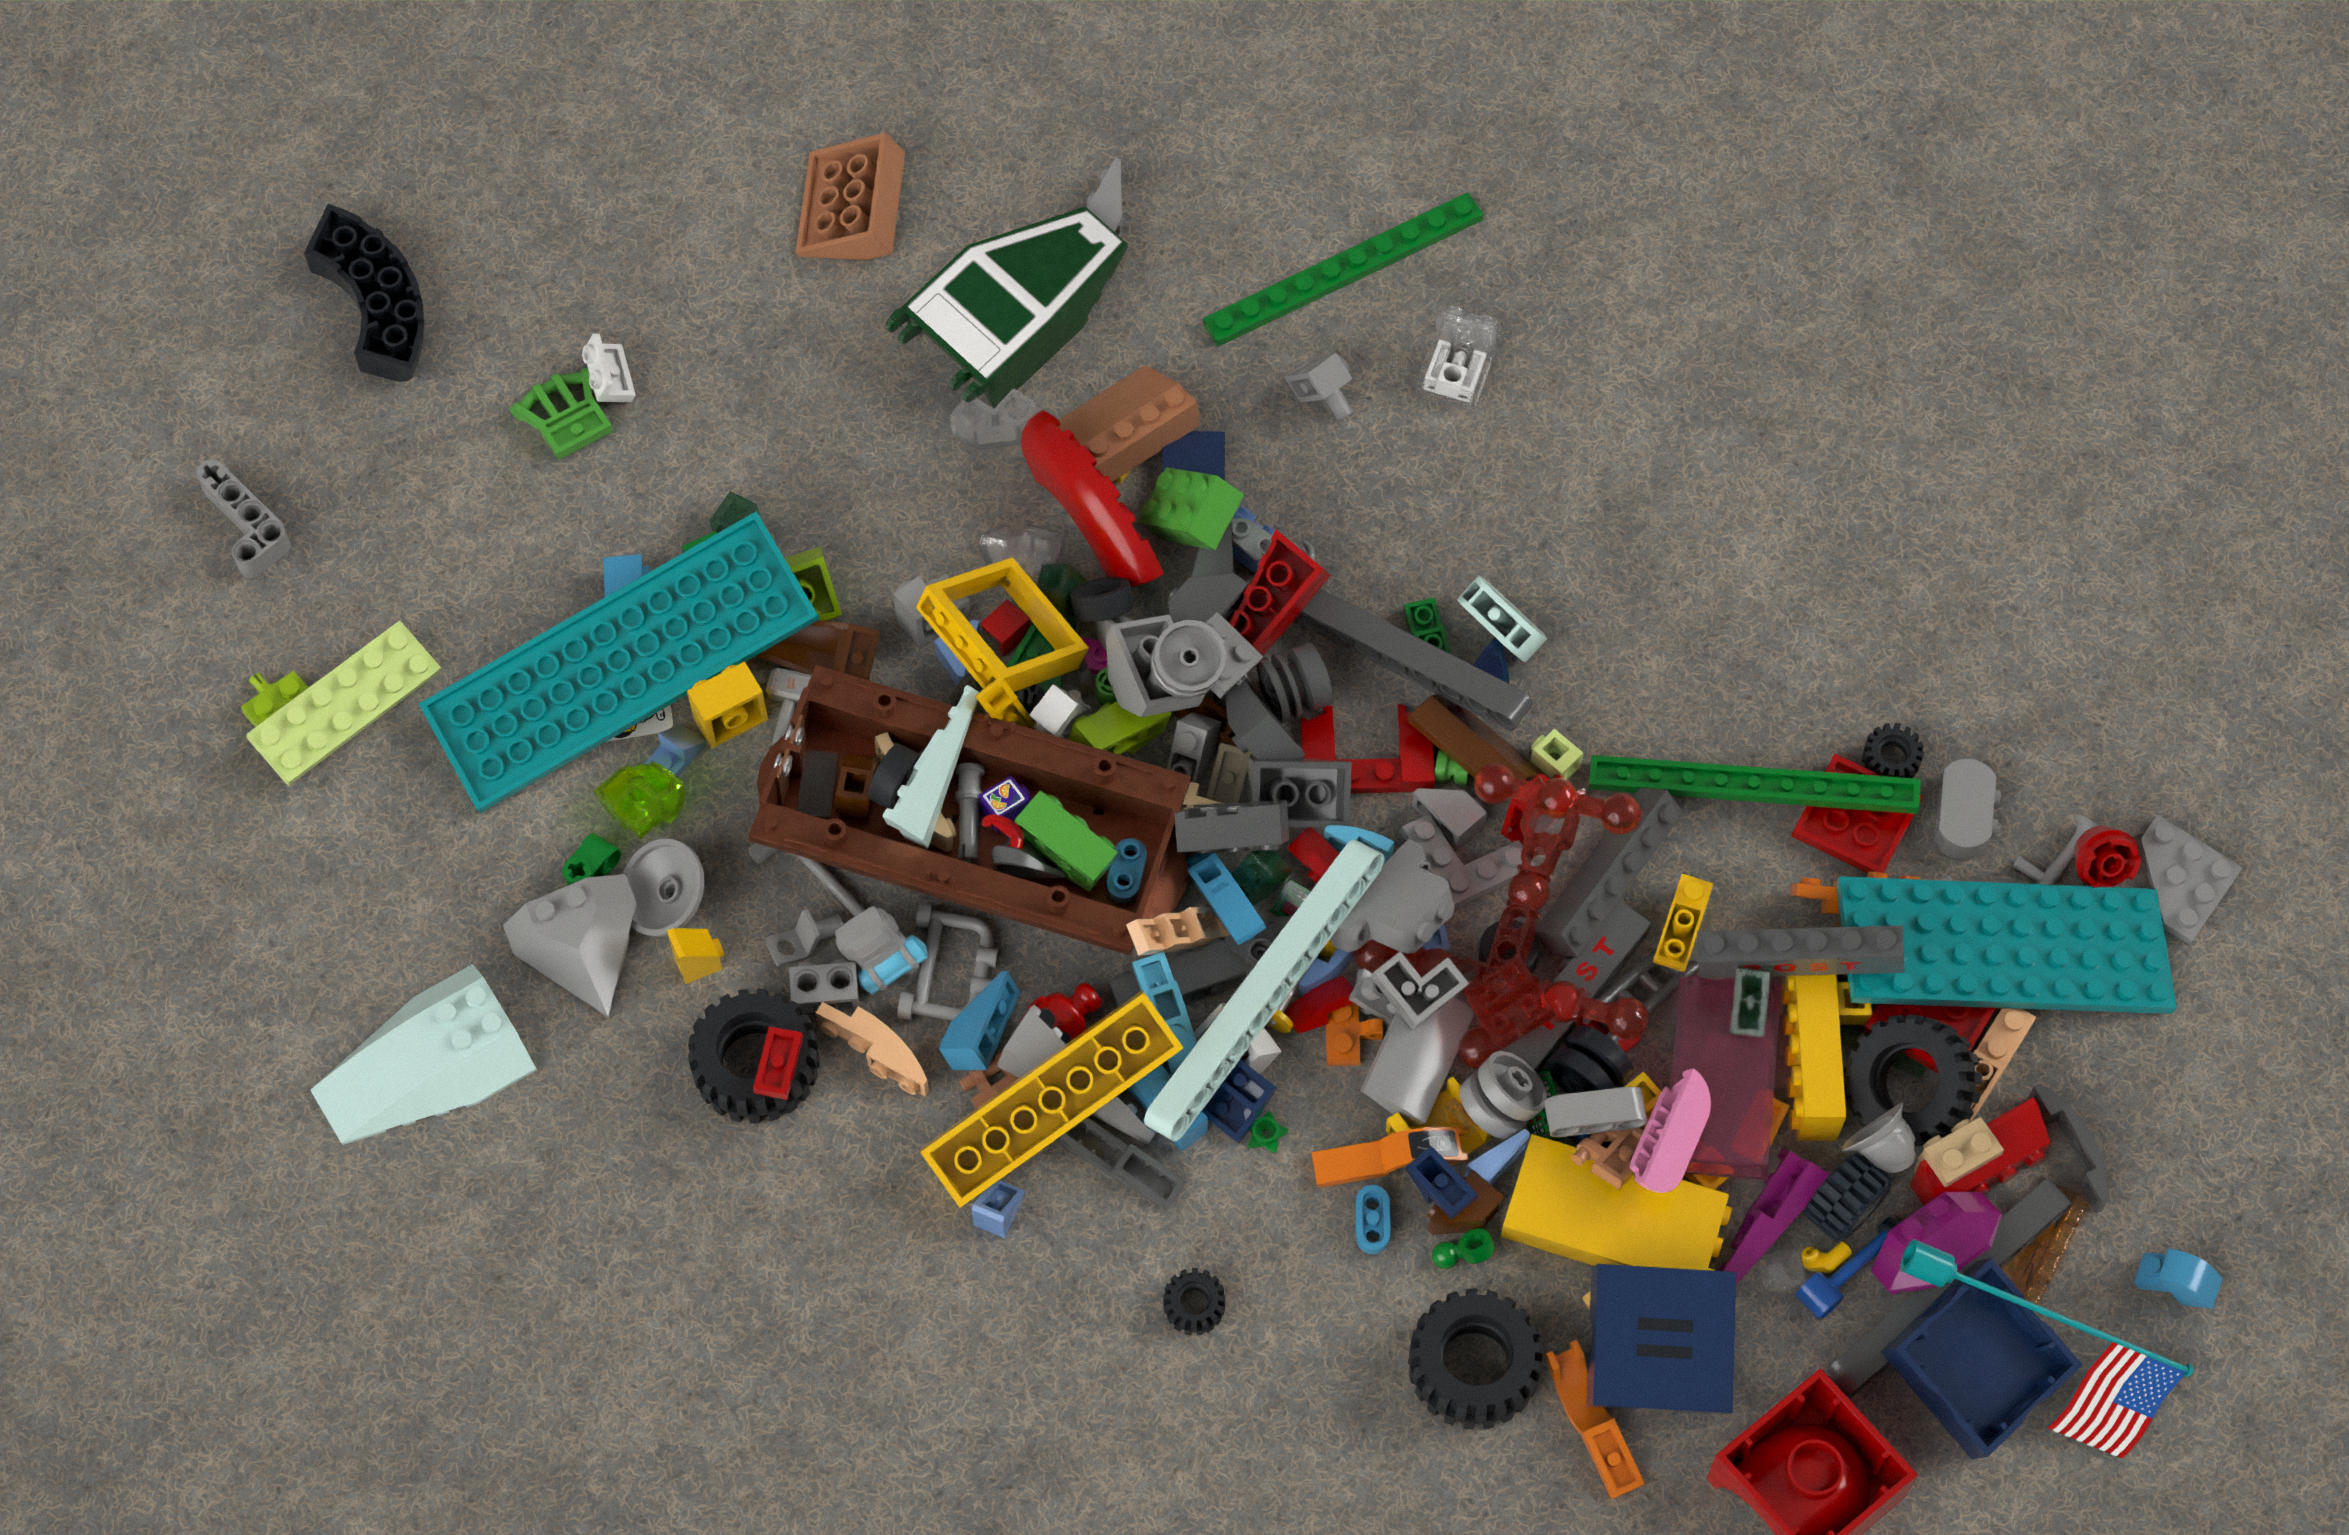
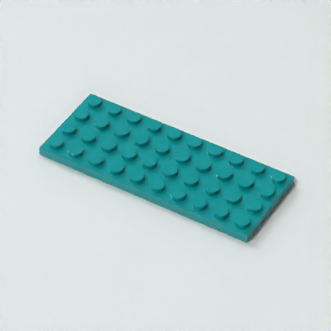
M1839 876L1835 882L1841 927L1903 925L1905 973L1847 974L1851 1003L2173 1014L2177 1009L2157 889L2093 888L2092 886Z

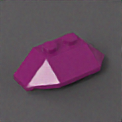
M1945 1191L1889 1230L1871 1272L1891 1295L1900 1294L1901 1291L1935 1288V1285L1901 1272V1258L1909 1242L1915 1239L1952 1254L1955 1259L1954 1263L1957 1264L1958 1272L1991 1248L1997 1233L1998 1224L2003 1217L2002 1213L1982 1192Z

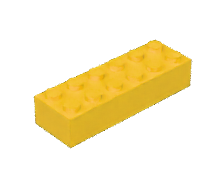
M1836 975L1785 976V984L1781 986L1782 1004H1787L1788 1007L1787 1015L1783 1017L1784 1035H1789L1790 1037L1789 1046L1785 1048V1064L1792 1067L1791 1078L1787 1080L1788 1098H1794L1793 1109H1790L1789 1112L1790 1130H1796V1141H1837L1846 1119Z

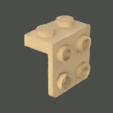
M1981 1116L1972 1122L1965 1119L1951 1129V1134L1944 1138L1937 1135L1923 1145L1924 1150L1917 1157L1918 1162L1914 1172H1916L1919 1163L1926 1160L1944 1187H1947L2001 1156L2004 1149Z

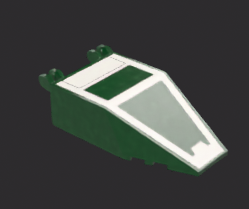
M1082 207L967 245L901 308L896 309L886 322L885 329L893 333L906 322L907 326L902 329L897 337V340L902 344L908 343L921 332L925 333L963 368L951 378L948 384L949 387L956 391L973 377L975 381L966 387L961 398L966 403H969L985 392L989 404L994 409H997L1084 328L1092 307L1095 303H1098L1102 295V289L1108 278L1111 279L1128 248V244L1087 207Z

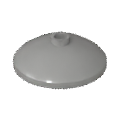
M658 839L641 847L627 863L623 874H626L638 904L635 917L632 918L631 927L639 933L652 937L667 936V930L684 927L697 911L704 890L703 867L693 849L674 839Z

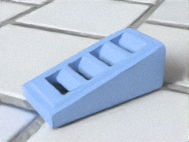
M1524 1129L1466 1165L1465 1177L1471 1171H1474L1493 1186L1527 1149L1530 1141V1132Z

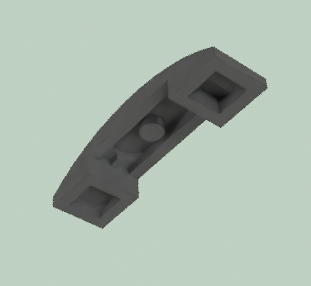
M2041 1084L2033 1086L2028 1099L2033 1097L2036 1100L2045 1126L2057 1121L2087 1172L2084 1174L2079 1186L2095 1213L2101 1212L2109 1199V1185L2106 1166L2097 1142L2084 1121L2067 1102Z

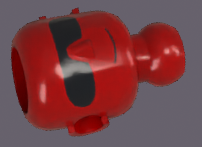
M1086 982L1079 984L1074 989L1073 995L1069 998L1059 992L1051 993L1047 997L1041 995L1031 1002L1028 1008L1030 1009L1033 1005L1041 1010L1039 1017L1051 1030L1057 1027L1063 1033L1060 1039L1067 1044L1086 1030V1021L1083 1016L1097 1011L1102 1004V1000L1094 988Z

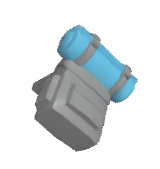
M874 906L858 914L835 931V941L839 951L848 960H855L860 965L861 969L857 971L858 982L863 990H866L871 995H874L879 990L885 991L889 984L914 968L916 970L920 967V963L928 958L925 943L914 935L905 937L898 931L899 927L895 919L884 909Z

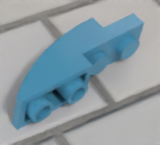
M1197 853L1186 860L1188 877L1208 902L1216 917L1238 946L1266 929L1264 922L1216 853Z

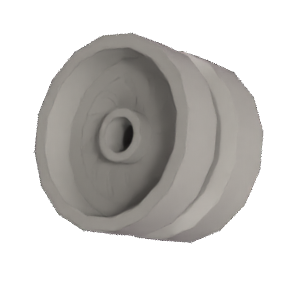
M1183 620L1173 623L1161 633L1152 651L1150 667L1154 680L1163 691L1176 698L1192 699L1204 695L1215 686L1225 668L1227 652L1223 639L1213 627L1202 621ZM1185 654L1190 655V660L1195 659V661L1187 663L1183 656Z
M1498 1051L1492 1053L1482 1063L1480 1068L1460 1086V1099L1470 1118L1483 1131L1497 1138L1509 1139L1519 1133L1529 1120L1533 1119L1545 1107L1544 1101L1547 1099V1091L1541 1078L1527 1062L1513 1053Z

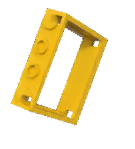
M1013 557L927 585L916 606V609L983 689L1000 676L1004 678L1013 692L1074 671L1078 669L1089 649ZM1001 585L1056 651L1007 668L952 601Z

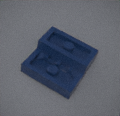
M1191 431L1163 447L1162 472L1168 467L1216 475L1225 481V432Z
M1240 1059L1203 1108L1202 1112L1208 1117L1209 1121L1234 1141L1240 1143L1267 1106L1277 1087Z

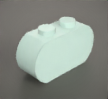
M1479 575L1457 598L1458 602L1525 663L1548 639L1509 600Z

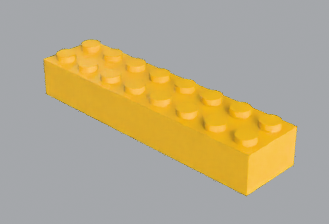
M1142 990L921 1147L920 1153L961 1208L1181 1051L1183 1046Z

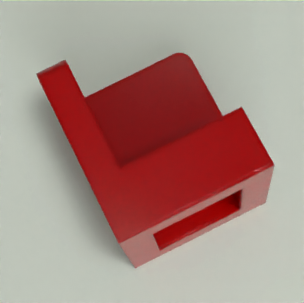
M1006 599L981 622V627L998 642L999 653L1005 657L1021 643L1030 628V618Z

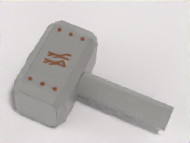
M780 668L771 670L766 687L767 695L771 700L783 702L772 746L787 733L795 705L799 701L803 688H807L811 675Z

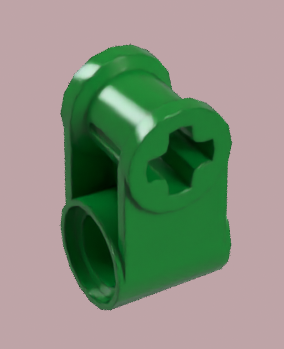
M595 833L589 834L562 867L566 886L588 877L606 876L618 864L622 851Z

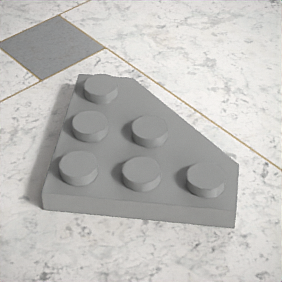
M2157 815L2139 841L2140 851L2145 859L2151 889H2157L2163 928L2191 945L2243 867Z

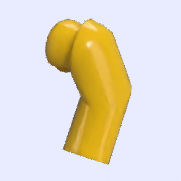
M1842 1241L1828 1253L1819 1252L1818 1249L1809 1246L1801 1252V1263L1808 1271L1831 1273L1852 1255V1251Z

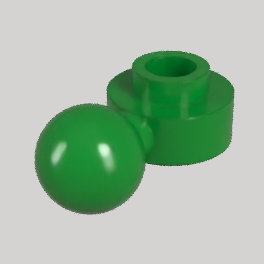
M1480 1228L1472 1229L1461 1236L1457 1245L1446 1241L1438 1243L1433 1248L1432 1260L1436 1266L1442 1269L1454 1267L1459 1258L1462 1257L1468 1263L1477 1264L1491 1257L1495 1250V1245L1488 1231Z

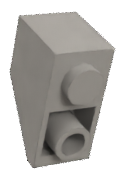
M1191 712L1178 720L1167 769L1191 776V782L1199 784L1215 752L1222 722L1195 712Z

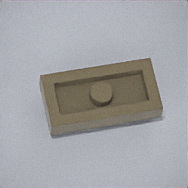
M1220 743L1206 796L1207 799L1221 803L1240 802L1247 777L1248 757H1252V753L1249 750L1244 754L1236 746Z

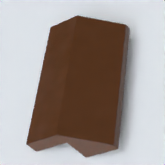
M1437 694L1429 696L1408 716L1407 722L1503 803L1516 792L1519 793L1538 774L1544 775L1539 768L1476 715Z

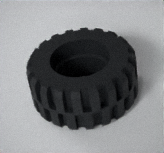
M758 988L754 994H749L748 989L738 990V996L730 998V995L726 994L720 997V1004L715 1007L713 1004H710L704 1010L705 1019L698 1018L693 1026L695 1034L690 1035L688 1042L690 1050L688 1054L689 1065L696 1088L699 1089L701 1097L706 1104L712 1103L715 1112L721 1116L729 1112L731 1120L742 1122L743 1117H749L750 1124L761 1123L760 1117L769 1116L771 1122L780 1119V1111L785 1109L787 1113H791L797 1109L796 1100L799 1098L801 1101H805L810 1094L809 1085H815L818 1078L816 1068L820 1067L816 1035L808 1015L802 1013L801 1007L795 1001H791L788 1004L786 996L778 992L774 996H769L768 989ZM769 1026L802 1032L803 1041L788 1100L754 1094L753 1087L756 1078H742L727 1071L723 1065V1056L729 1046L745 1035L754 1033L767 1034Z
M1911 1014L1907 1016L1895 1015L1888 1017L1886 1022L1878 1021L1871 1025L1872 1031L1870 1033L1863 1032L1856 1039L1860 1046L1858 1049H1850L1847 1058L1852 1059V1064L1850 1068L1844 1067L1843 1077L1849 1078L1850 1086L1844 1087L1845 1097L1852 1098L1853 1104L1849 1108L1854 1116L1862 1118L1860 1124L1863 1127L1895 1106L1887 1090L1888 1070L1899 1054L1911 1048L1921 1049L1929 1053L1936 1063L1939 1074L1937 1092L1932 1101L1919 1112L1910 1113L1902 1111V1118L1907 1122L1906 1125H1909L1915 1136L1914 1146H1923L1928 1140L1937 1135L1944 1138L1952 1133L1951 1129L1956 1124L1965 1119H1971L1974 1112L1969 1109L1972 1103H1979L1981 1094L1975 1093L1976 1084H1982V1073L1975 1071V1066L1980 1064L1977 1055L1969 1052L1968 1049L1971 1044L1965 1037L1957 1035L1958 1030L1950 1025L1941 1023L1939 1020Z
M1467 1289L1466 1296H1459V1293L1455 1291L1447 1294L1446 1301L1443 1303L1439 1299L1430 1305L1429 1313H1423L1419 1318L1417 1328L1413 1331L1408 1359V1364L1410 1365L1409 1377L1411 1384L1416 1386V1396L1420 1402L1426 1400L1428 1403L1427 1410L1434 1416L1439 1412L1445 1415V1423L1453 1426L1455 1420L1464 1422L1463 1429L1474 1430L1475 1424L1479 1423L1483 1424L1484 1429L1494 1428L1496 1421L1501 1420L1504 1424L1513 1419L1514 1412L1521 1413L1528 1405L1529 1398L1533 1397L1536 1391L1543 1365V1344L1539 1343L1540 1333L1537 1326L1529 1324L1531 1316L1525 1309H1521L1518 1312L1515 1309L1516 1302L1511 1298L1506 1297L1504 1301L1497 1299V1292L1487 1290L1486 1295H1477V1289ZM1467 1333L1483 1334L1501 1345L1508 1357V1367L1504 1376L1487 1385L1466 1384L1456 1379L1446 1369L1443 1363V1350L1450 1340L1459 1335Z

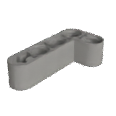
M206 460L201 463L197 468L196 474L204 494L245 534L233 545L231 550L239 572L249 578L262 574L286 555L290 549V539L283 523L222 463L217 460ZM238 497L234 501H229L232 498ZM253 517H258L253 521H249ZM278 536L277 539L269 541L272 537ZM249 556H254V557H253L252 559H250V560H244L245 558H247V557H249Z

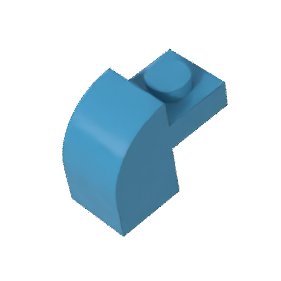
M2168 1249L2166 1254L2143 1253L2134 1284L2142 1290L2170 1292L2183 1306L2213 1309L2223 1278L2209 1263L2199 1257L2183 1251Z

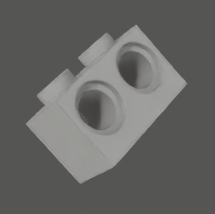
M839 959L830 962V964L816 965L815 963L804 962L798 964L797 967H789L791 1001H795L801 1007L804 1015H816V1011L822 1002L841 1012L855 1011L858 1006L860 1007L856 962ZM839 981H846L849 983L848 986L843 989H837L833 987L834 984ZM805 984H814L816 986L809 992L800 990Z

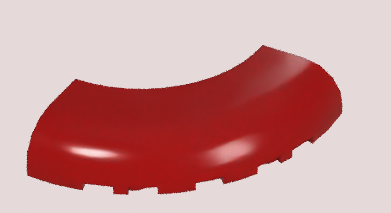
M1044 410L1035 414L1028 420L1022 431L1021 447L1026 462L1035 481L1057 499L1078 526L1097 557L1106 577L1125 578L1130 582V587L1163 575L1164 572L1147 538L1142 539L1132 526L1134 521H1136L1134 515L1123 502L1118 503L1116 500L1120 498L1121 494L1108 475L1104 477L1099 469L1094 468L1097 465V461L1084 445H1080L1069 429L1063 432L1058 428L1061 424L1053 415Z

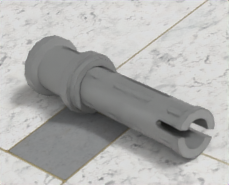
M962 763L957 765L955 773L959 776L958 791L955 792V800L959 804L957 859L971 863L972 858V862L977 863L979 861L978 795L983 793L981 791V778L985 774V767L977 763Z

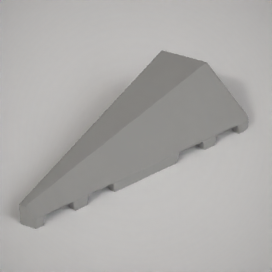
M1033 1005L1004 1047L997 1067L1020 1078L1066 1045L1060 1039L1063 1033L1057 1027L1051 1030L1039 1017L1041 1010ZM1117 1096L1091 1114V1116L1147 1145L1151 1143L1157 1134L1155 1130L1146 1126L1135 1115L1138 1109L1132 1103L1126 1106Z

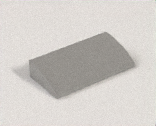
M1453 997L1413 1030L1396 1011L1360 1091L1393 1115L1398 1112L1408 1126L1425 1124L1475 1010L1458 998Z

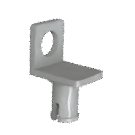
M805 909L802 910L795 929L768 936L765 943L776 966L787 965L812 957L818 941L836 936L835 931L843 926V922L837 914L814 921L809 910ZM781 941H789L794 945L795 952L791 955H783L778 951L777 944Z

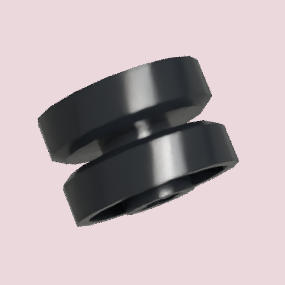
M1585 1025L1575 1027L1565 1040L1566 1047L1558 1048L1547 1061V1069L1550 1071L1552 1078L1568 1094L1621 1088L1634 1075V1066L1626 1053L1605 1034Z

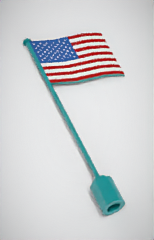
M1911 1240L1902 1255L1900 1270L1905 1274L1940 1288L1946 1283L1950 1284L1955 1278L2110 1342L2086 1369L2062 1411L2045 1427L2095 1449L2122 1459L2142 1438L2166 1396L2183 1377H2190L2194 1373V1368L2189 1363L2185 1366L1957 1272V1264L1954 1263L1955 1259L1952 1254L1918 1240Z

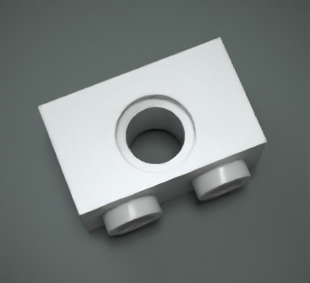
M1053 684L1029 716L1037 721L1034 727L1038 731L1068 740L1073 722L1083 715L1088 717L1091 710L1069 692Z

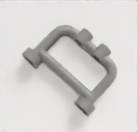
M920 901L916 928L928 929L925 944L928 958L922 961L916 993L901 992L897 1018L911 1020L912 1014L953 1021L993 980L987 978L988 967L996 968L999 949L992 948L993 932L985 921L976 917L933 910V903ZM943 925L974 930L980 935V944L971 981L969 1000L961 1008L927 1003Z

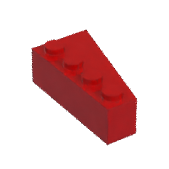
M1275 529L1271 537L1272 541L1266 553L1262 555L1251 584H1248L1243 594L1244 598L1238 610H1235L1229 622L1263 657L1331 576L1323 567L1277 529Z

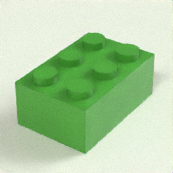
M1166 467L1164 472L1157 478L1156 487L1149 500L1144 503L1137 523L1164 541L1216 550L1244 494L1216 475Z

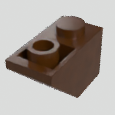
M847 752L841 766L835 795V813L868 818L872 801L869 799L868 792L876 768L879 766L880 758Z
M1471 1171L1464 1180L1478 1194L1477 1199L1453 1220L1435 1204L1427 1215L1429 1218L1427 1231L1432 1235L1466 1233L1477 1228L1483 1229L1502 1208L1504 1195L1474 1171Z

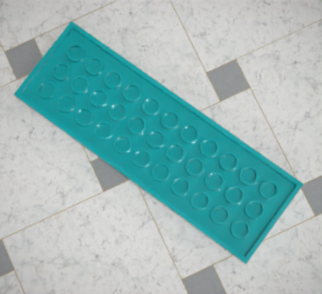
M756 511L420 702L419 706L474 806L481 814L687 696V690L691 689L698 681L709 680L719 675L723 669L730 665H738L750 660L818 621L820 618Z

